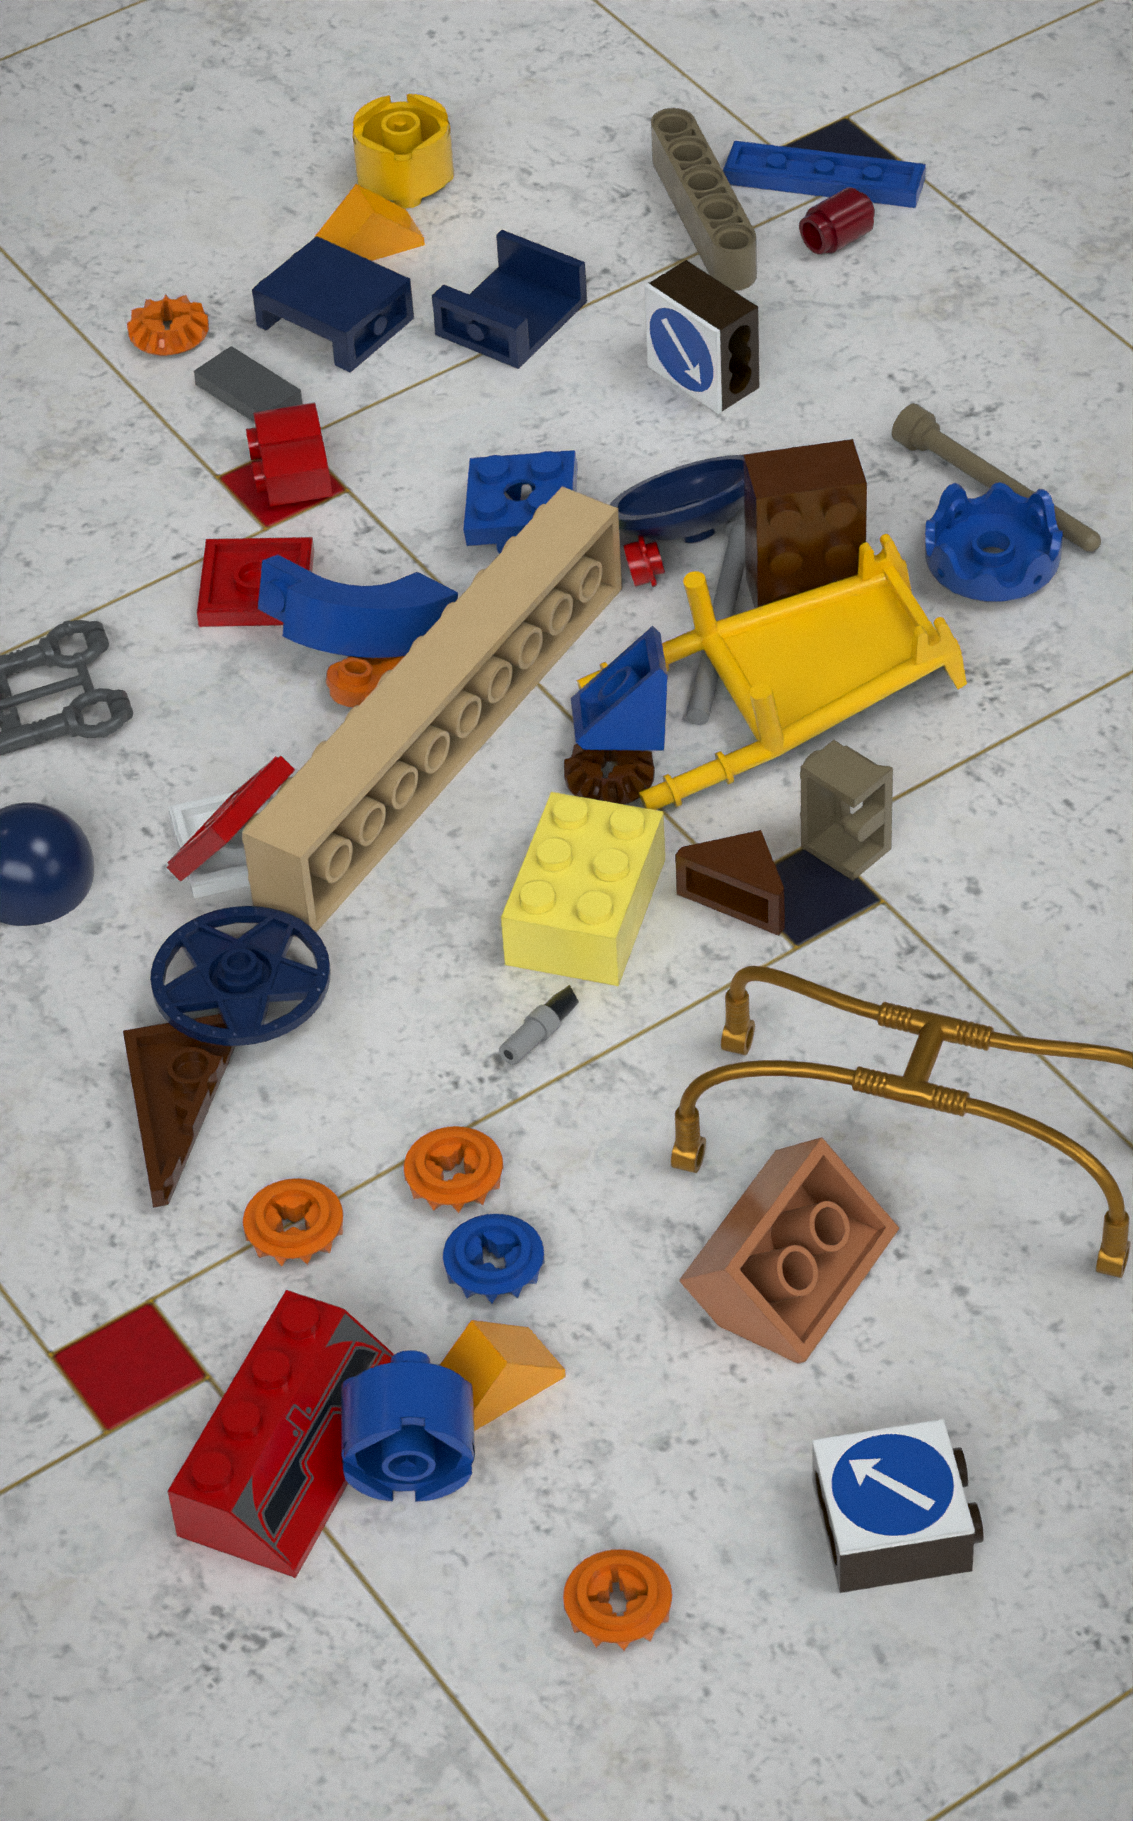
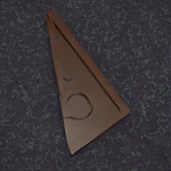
M220 1014L193 1018L199 1023L227 1029ZM169 1023L123 1030L153 1208L169 1205L235 1049V1046L216 1045L196 1040L181 1033Z

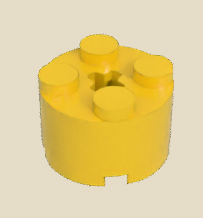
M406 94L407 101L392 103L390 95L379 97L362 106L354 115L352 136L357 183L387 200H393V203L402 208H413L421 203L423 197L439 191L454 178L448 114L445 107L438 101L419 94Z

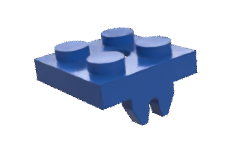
M575 450L470 458L463 529L466 545L496 544L497 551L500 554L508 539L512 536H517L531 521L537 508L542 504H546L562 486L576 492L578 464ZM525 484L530 485L532 492L527 499L520 500L522 486ZM505 492H506L513 500L508 499V498L505 496Z

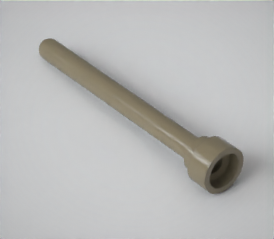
M916 403L910 404L897 416L892 427V438L909 450L915 451L919 449L926 451L929 449L989 489L993 484L1000 482L1009 486L1022 497L1029 498L1034 493L1031 489L940 432V425L936 423L934 414ZM1054 505L1058 529L1063 530V537L1087 552L1096 551L1101 545L1100 535Z

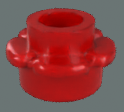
M638 536L639 541L623 545L635 587L651 583L653 588L657 586L655 575L665 573L656 541L646 544L644 537Z

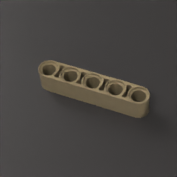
M666 108L658 111L651 119L653 166L709 275L733 291L749 288L755 283L757 278V246L754 228L694 116L689 111L680 108Z

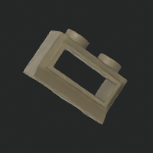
M833 740L823 749L812 752L806 758L803 765L800 766L801 848L854 881L892 848L893 768L877 765L847 745L843 746ZM863 801V806L854 814H851L850 806L855 808Z

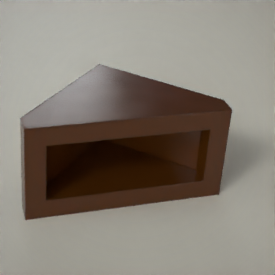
M761 830L683 846L675 854L677 895L779 936L785 928L784 886Z

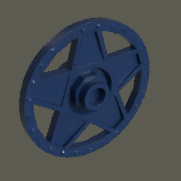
M236 906L198 916L174 931L161 945L154 958L150 980L153 998L159 1012L175 1029L202 1042L225 1046H243L278 1038L307 1021L326 997L330 984L331 970L329 955L322 939L301 919L272 908ZM234 923H258L238 939L215 929ZM294 935L301 939L313 953L317 969L285 958ZM182 947L194 968L165 985L167 968L175 954ZM303 1000L291 1012L264 1024L270 1002ZM217 1008L227 1029L199 1023L184 1013Z

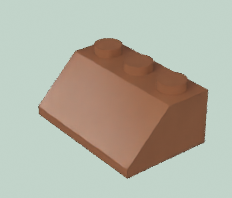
M821 1137L775 1150L679 1279V1282L719 1327L793 1362L802 1363L806 1362L900 1228Z

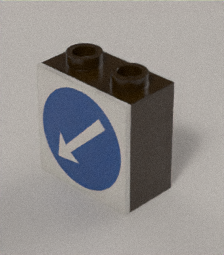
M687 260L644 286L647 363L649 368L717 414L760 388L759 315L757 305Z
M944 1419L812 1440V1482L840 1593L972 1571L974 1544L982 1543L984 1540L982 1519L977 1503H967L963 1487H968V1473L964 1453L961 1447L952 1448Z

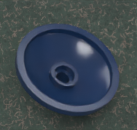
M743 455L720 456L685 464L652 476L627 489L609 504L618 508L619 530L627 534L643 536L654 540L684 538L686 543L699 542L715 534L714 527L728 521L744 507Z

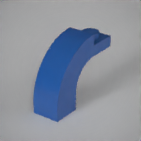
M277 554L262 560L258 609L284 623L282 637L303 646L344 656L391 658L405 656L413 642L418 637L424 636L440 619L446 606L457 600L458 592L419 572L381 585L359 586L338 583L318 576Z

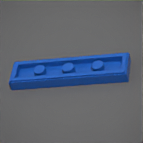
M734 141L723 172L730 185L822 197H831L839 191L851 187L866 194L872 203L916 208L926 179V164Z

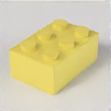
M551 792L501 915L505 965L619 986L666 860L664 812Z

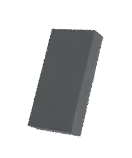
M232 346L194 370L195 384L254 423L253 412L303 404L299 388Z

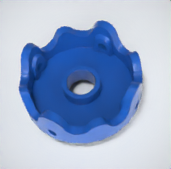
M999 482L993 484L984 495L977 498H968L966 491L961 485L957 483L950 484L943 491L934 515L930 520H926L925 559L931 574L942 586L953 593L974 600L1003 602L1023 598L1037 592L1048 584L1056 574L1062 555L1063 530L1058 529L1051 495L1044 489H1038L1029 498L1015 493L1006 484ZM988 547H996L1003 549L1004 551L1000 553H988L983 551V549Z

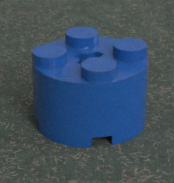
M414 1350L396 1353L391 1358L390 1363L375 1366L355 1377L345 1380L341 1386V1452L345 1480L360 1493L385 1501H393V1491H415V1502L447 1496L463 1487L472 1475V1463L475 1458L472 1385L456 1372L430 1363V1358L427 1354Z

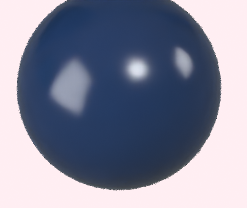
M22 802L1 808L0 922L15 926L39 925L59 919L74 910L87 896L94 877L93 852L88 838L81 827L61 810L46 804Z

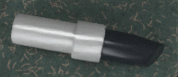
M570 985L553 995L544 1005L536 1007L525 1018L524 1024L499 1047V1053L507 1063L517 1064L540 1041L548 1039L559 1028L560 1022L579 1003Z

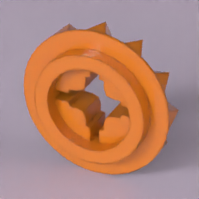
M165 294L163 300L153 301L146 299L144 308L133 309L131 311V321L127 323L131 342L138 349L154 355H173L188 351L202 342L208 333L209 322L208 315L204 313L202 303H190L186 295L177 299H169ZM172 320L170 329L165 330L163 322Z
M459 1126L444 1127L425 1134L411 1146L404 1160V1177L410 1187L413 1198L427 1200L433 1211L441 1205H452L459 1213L465 1203L472 1201L483 1205L490 1190L500 1189L501 1173L504 1169L501 1151L489 1136L478 1130ZM464 1158L465 1174L456 1173L452 1179L444 1181L443 1170L451 1171Z
M294 1178L272 1183L257 1192L246 1206L243 1215L246 1241H250L254 1246L259 1258L268 1255L273 1256L281 1267L288 1259L295 1258L302 1259L308 1265L312 1254L319 1251L330 1253L335 1237L343 1235L342 1205L332 1190L313 1180ZM304 1218L306 1230L291 1227L284 1231L282 1219L297 1222Z
M623 1549L602 1551L580 1562L569 1575L563 1593L564 1611H566L574 1633L582 1632L590 1637L596 1648L602 1642L617 1643L625 1651L632 1641L644 1638L651 1642L655 1630L662 1623H668L672 1603V1588L665 1571L648 1556ZM619 1582V1590L623 1592L624 1598L628 1601L623 1616H617V1613L613 1612L611 1604L608 1603L610 1601V1593L613 1592L612 1583Z

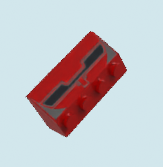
M285 1290L167 1491L177 1536L296 1578L348 1485L343 1472L341 1452V1386L345 1380L355 1377L365 1370L390 1363L391 1358L395 1354L344 1308Z

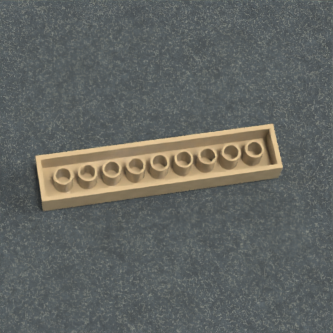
M562 486L546 504H542L537 508L531 521L517 536H512L508 539L502 552L486 569H481L476 574L468 589L455 602H451L446 606L440 619L424 636L418 637L413 642L405 657L392 670L382 675L377 687L360 705L354 706L349 711L345 721L329 739L317 745L311 758L293 777H289L283 782L278 794L266 807L248 820L242 831V842L245 849L253 906L272 908L291 914L308 924L315 932L323 926L622 590L618 508Z

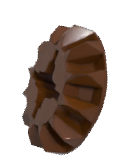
M574 744L571 757L564 760L566 786L574 796L625 805L640 798L639 792L650 788L655 778L652 751L583 750L578 744ZM606 763H617L613 767L612 772H609L608 778H604L601 769L606 766Z

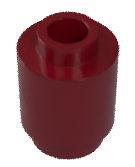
M847 187L807 210L805 217L799 223L800 235L805 245L813 253L822 254L826 252L832 254L873 229L875 209L866 194Z

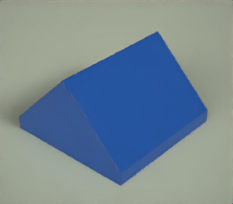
M654 626L650 627L571 697L575 742L583 750L664 751L668 675L661 634Z

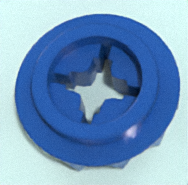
M486 1214L465 1221L450 1234L443 1249V1263L449 1284L459 1285L466 1298L475 1294L485 1295L492 1304L498 1295L510 1293L518 1298L523 1286L526 1284H537L539 1270L542 1264L545 1263L544 1247L537 1231L522 1219L506 1214ZM483 1247L489 1253H493L498 1259L504 1258L505 1268L500 1270V1268H495L490 1262L484 1263Z

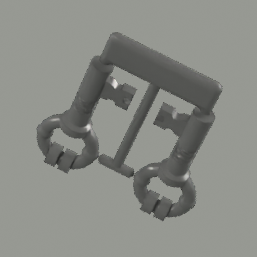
M67 620L52 629L46 637L40 638L38 644L23 648L21 651L10 652L8 655H0V694L4 693L5 697H7L0 699V710L10 709V713L6 715L3 714V711H0V727L2 730L0 732V755L35 745L37 742L41 743L43 740L48 741L49 738L54 739L67 734L72 737L105 738L116 732L125 722L133 717V709L127 693L120 689H94L86 664L91 663L109 647V641L101 622ZM74 633H83L88 649L82 653H74V655H62L58 645L59 640L65 636H72ZM42 665H46L49 668L54 666L68 669L77 668L78 676L11 696L12 693L6 678L15 672L17 674L19 671H26L28 668L33 669ZM80 685L83 686L85 692L73 699L69 706L63 707L62 713L46 717L44 720L40 719L38 722L33 721L32 724H21L16 705ZM97 702H107L111 719L106 722H99L97 725H87L84 723L81 711L86 706L97 704Z

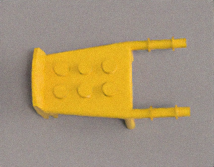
M883 534L880 537L882 551L877 555H874V551L869 543L865 542L860 545L858 575L718 621L715 619L705 575L699 571H693L685 575L683 583L695 629L662 643L666 669L669 671V664L704 650L757 741L726 755L719 751L715 753V760L671 778L669 774L664 775V782L639 792L644 808L657 810L671 803L678 807L682 805V798L724 780L728 785L734 783L733 776L783 755L940 667L944 668L958 690L967 684L962 652L958 641L954 638L943 617H938L934 620V628L911 591L906 561L902 560L889 534ZM603 662L600 664L601 670L578 679L577 684L579 690L582 689L597 674H599L606 666H608V664L606 662Z

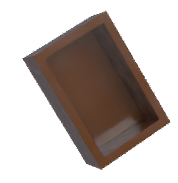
M849 439L743 454L745 571L754 608L858 575L859 547L866 542L867 481L854 440Z

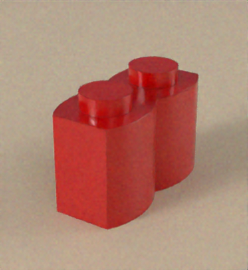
M316 403L253 412L255 428L245 429L251 460L261 459L260 461L251 462L257 493H268L270 507L333 496Z

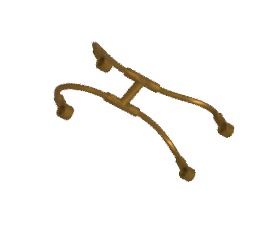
M748 966L737 971L732 978L730 989L725 994L726 1022L721 1038L722 1050L747 1055L750 1050L755 1032V1021L750 1019L749 994L745 987L751 981L777 985L838 1009L877 1020L879 1026L899 1031L903 1030L904 1032L919 1036L903 1076L886 1072L882 1073L881 1071L858 1066L856 1070L832 1065L787 1060L739 1062L703 1073L688 1085L681 1097L680 1106L675 1111L676 1134L671 1155V1167L693 1173L699 1171L705 1154L706 1138L700 1136L699 1111L695 1107L696 1102L701 1094L709 1088L734 1079L760 1076H787L825 1080L851 1085L852 1090L861 1093L872 1094L873 1096L884 1097L949 1114L952 1113L961 1117L969 1113L1008 1125L1048 1143L1077 1162L1095 1179L1105 1194L1109 1208L1104 1215L1102 1243L1098 1254L1096 1272L1118 1278L1123 1277L1131 1242L1128 1241L1130 1218L1125 1211L1120 1188L1107 1168L1076 1141L1038 1120L1011 1109L971 1098L970 1093L967 1091L938 1086L929 1083L928 1080L943 1041L983 1049L984 1051H988L990 1047L1030 1054L1103 1061L1132 1069L1133 1052L1095 1044L1009 1035L994 1032L992 1026L968 1022L967 1020L920 1009L907 1008L906 1006L888 1002L878 1005L769 967Z

